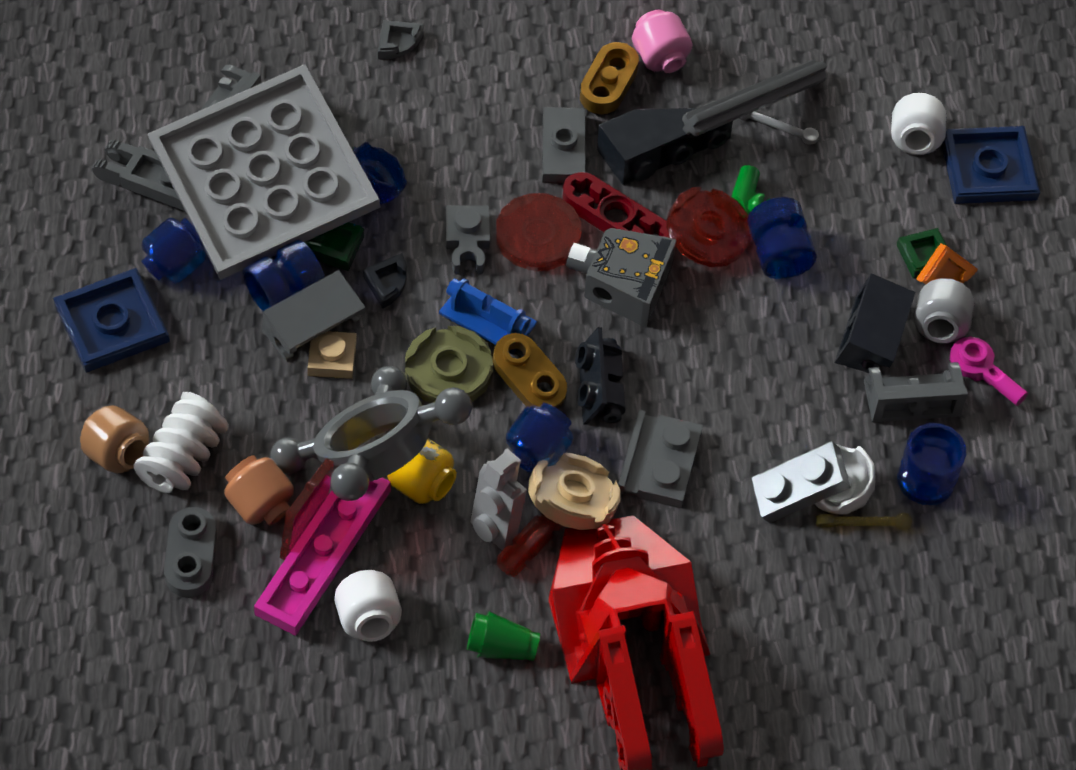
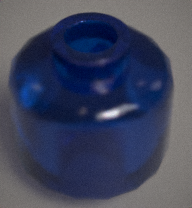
M175 218L166 219L149 233L141 243L142 249L147 255L141 260V263L157 281L165 276L171 282L179 283L206 259L199 235L195 227L186 218L180 222Z
M543 402L541 406L529 405L523 409L507 431L506 442L513 450L512 453L521 460L520 467L531 473L537 463L542 460L548 461L547 466L556 465L563 453L568 450L573 442V433L570 430L572 422L560 410L548 403Z

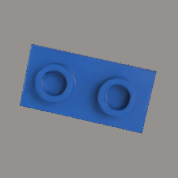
M454 278L449 283L446 294L451 297L439 311L440 315L468 330L476 332L480 337L495 345L507 334L520 333L528 336L537 325V321L526 316L524 310L519 309L517 311L469 285V280L465 278L461 281ZM512 349L509 353L514 355L517 349Z

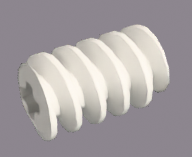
M182 392L181 400L177 401L172 408V414L165 417L162 428L157 430L153 436V442L145 447L143 457L137 459L134 464V470L140 479L148 486L163 493H171L174 487L180 490H188L191 486V481L186 474L196 476L200 473L201 467L196 460L201 462L207 461L210 457L207 447H217L220 441L215 432L226 433L229 428L227 420L219 413L216 407L205 398L191 392Z

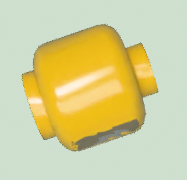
M428 438L423 449L410 462L387 475V478L392 487L416 503L425 504L432 500H441L453 486L457 472L454 469V459L451 453Z

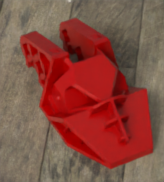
M633 515L612 519L607 524H601V527L597 529L579 530L566 528L548 601L571 684L595 679L607 724L616 733L620 770H652L650 745L625 639L626 628L625 625L621 626L620 620L639 616L643 627L648 631L658 630L661 626L662 616H664V638L660 661L665 666L666 671H669L676 694L675 703L678 711L683 710L687 719L690 736L689 749L692 759L696 761L698 768L707 766L709 758L723 755L724 744L704 657L710 655V650L701 624L691 561Z

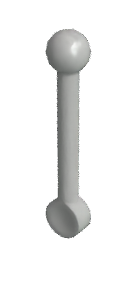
M752 112L739 118L741 120L750 118L798 136L806 144H815L818 141L819 133L814 128L803 130L757 112Z

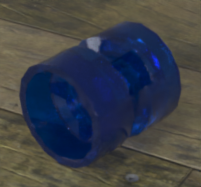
M780 197L764 201L754 207L748 215L747 222L753 241L757 245L756 251L764 275L771 279L799 276L808 271L815 264L817 254L810 233L807 231L808 226L800 202L794 198Z
M299 239L278 249L274 260L265 256L245 267L242 273L249 294L262 312L325 278L315 255Z
M928 423L917 427L910 434L898 469L897 480L902 493L911 501L921 505H937L945 502L952 496L967 455L966 444L958 432L940 423Z

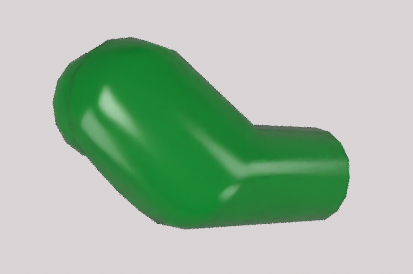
M745 165L740 168L731 198L746 219L762 221L772 211V201L770 198L764 201L765 194H757L755 192L760 178V171L754 166Z

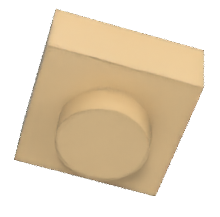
M327 331L311 340L308 376L353 379L357 333Z

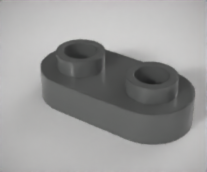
M188 507L180 510L172 517L169 523L164 575L168 588L174 594L181 597H195L202 594L209 588L213 579L217 541L216 522L207 510L199 507ZM190 524H197L200 526L195 531H188L185 529V527ZM186 565H192L196 567L192 572L184 573L180 571V569Z

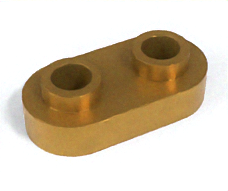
M613 42L600 49L581 83L580 101L585 109L595 114H608L620 106L638 71L639 56L633 47L625 43ZM614 66H619L623 69L617 70Z
M511 333L503 336L497 342L493 354V366L496 372L530 410L545 414L559 409L564 403L567 393V382L561 372L530 337L520 333ZM519 349L523 352L524 356L516 359L510 356L509 351ZM547 382L553 389L549 392H543L539 390L537 384Z

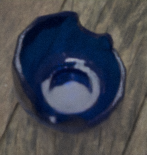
M364 142L358 148L355 146L352 148L379 198L380 205L393 201L404 191L408 182L405 179L404 170L395 156L383 148L371 146L369 142Z

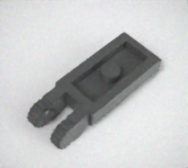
M109 141L104 152H106L108 158L124 164L126 167L113 162H107V160L98 159L91 170L98 179L116 186L121 185L122 188L185 211L155 151L140 145L137 148L124 142Z

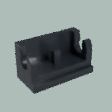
M871 273L856 295L834 363L869 373V368L879 367L866 360H871L879 365L890 368L895 360L916 292Z

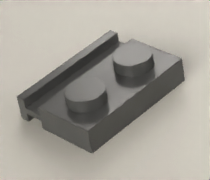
M639 410L618 482L620 494L628 493L636 495L640 499L682 509L703 425L660 414L658 418L645 415L646 411Z

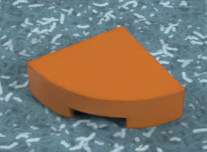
M940 243L916 280L927 284L932 280L946 278L964 283L978 269L948 246Z

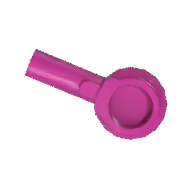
M964 337L956 341L951 348L949 358L951 363H959L962 376L971 378L974 381L983 379L1016 406H1019L1026 399L1028 392L993 364L995 355L987 342L975 337Z

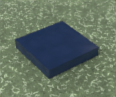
M1025 126L946 129V137L942 147L954 204L1038 200L1040 190Z
M137 268L53 298L56 310L86 373L170 342L169 333Z

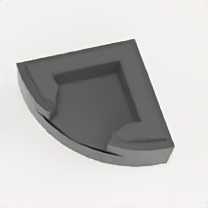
M383 20L378 47V59H393L412 51L423 37L424 24Z

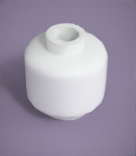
M912 93L899 100L892 112L891 135L895 145L903 152L912 155H926L938 149L946 137V110L942 102L926 93Z
M375 570L355 572L342 580L335 591L334 601L344 631L353 638L369 642L384 639L395 629L401 620L402 608L391 578L383 572Z

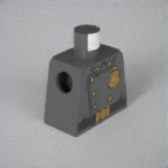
M610 228L605 230L597 250L574 243L569 252L566 267L587 274L584 294L586 299L641 326L647 327L672 268L677 240Z

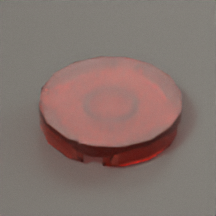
M694 187L681 193L668 211L666 223L669 236L677 240L676 248L680 253L693 262L708 267L728 266L737 261L751 241V234H749L748 228L750 220L748 214L738 201L725 192L714 188L709 192L701 190L702 187Z
M528 193L514 198L502 208L496 220L497 246L506 259L515 266L524 269L529 266L538 267V271H549L565 265L572 245L574 243L579 244L582 236L581 219L574 207L562 198L546 193Z

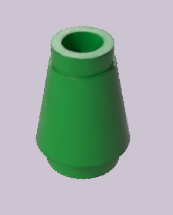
M488 611L487 615L475 613L469 633L467 650L477 652V658L526 659L534 661L539 646L540 633L533 632L531 629Z

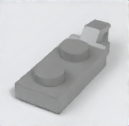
M508 448L496 460L487 461L486 464H483L479 472L470 521L475 532L482 540L486 542L492 541L502 551L517 540L527 489L517 481L521 460Z

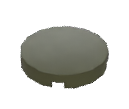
M448 326V329L436 331V328H432L415 338L405 354V377L411 390L426 402H435L437 396L447 388L464 390L473 402L486 392L493 378L491 350L487 342L476 332L466 328Z

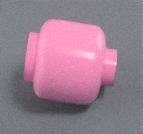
M653 10L640 17L635 25L636 28L632 35V42L644 66L651 71H664L665 73H672L682 68L693 45L691 37L679 16L673 12Z

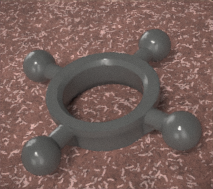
M384 366L378 369L372 376L371 388L374 393L373 396L363 399L337 414L320 430L314 439L300 442L295 438L286 437L278 440L271 449L270 458L274 460L284 474H293L300 471L304 467L306 460L311 458L331 466L333 470L330 481L332 491L342 500L354 501L366 493L369 482L385 477L410 462L425 446L433 422L441 420L448 425H458L465 422L471 414L472 401L464 390L447 388L437 396L435 402L422 406L417 395L406 390L407 380L404 373L397 367ZM391 430L381 438L365 446L357 448L359 445L369 440L370 438L385 431Z

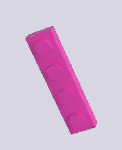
M380 478L369 482L366 493L354 501L342 500L331 490L254 605L255 616L295 636L297 635L391 492L389 480Z

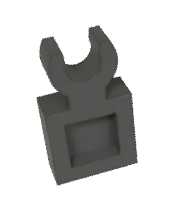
M446 205V249H455L452 254V271L454 274H460V263L464 260H472L476 263L477 274L484 272L485 255L481 249H490L489 205Z

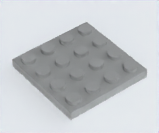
M305 64L148 133L150 143L220 280L380 208V201Z

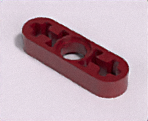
M578 172L570 175L565 180L562 196L564 206L602 232L615 228L650 235L657 233L659 236L671 238V227L666 220L594 175ZM585 189L590 191L589 196L586 194H582L580 197L574 195L575 191L579 193ZM594 203L598 205L597 209H594ZM619 209L624 211L628 218L622 222H612L604 214L609 210ZM636 221H639V227L635 225Z

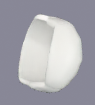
M836 444L840 447L851 488L815 503V505L828 513L849 514L864 507L874 492L875 465L866 451L860 446L857 448H846Z

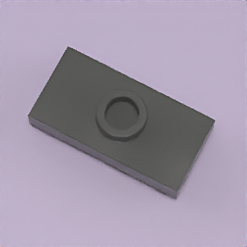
M543 107L542 183H564L570 175L585 172V108Z

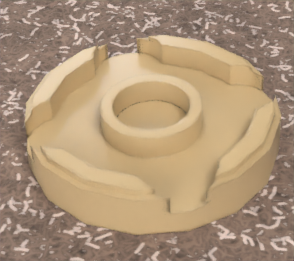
M558 453L554 459L547 460V457H544L534 467L529 479L528 493L534 506L547 518L565 527L579 530L597 529L601 527V524L610 522L620 503V487L615 481L613 485L612 481L608 478L609 471L600 463L586 456L573 453Z

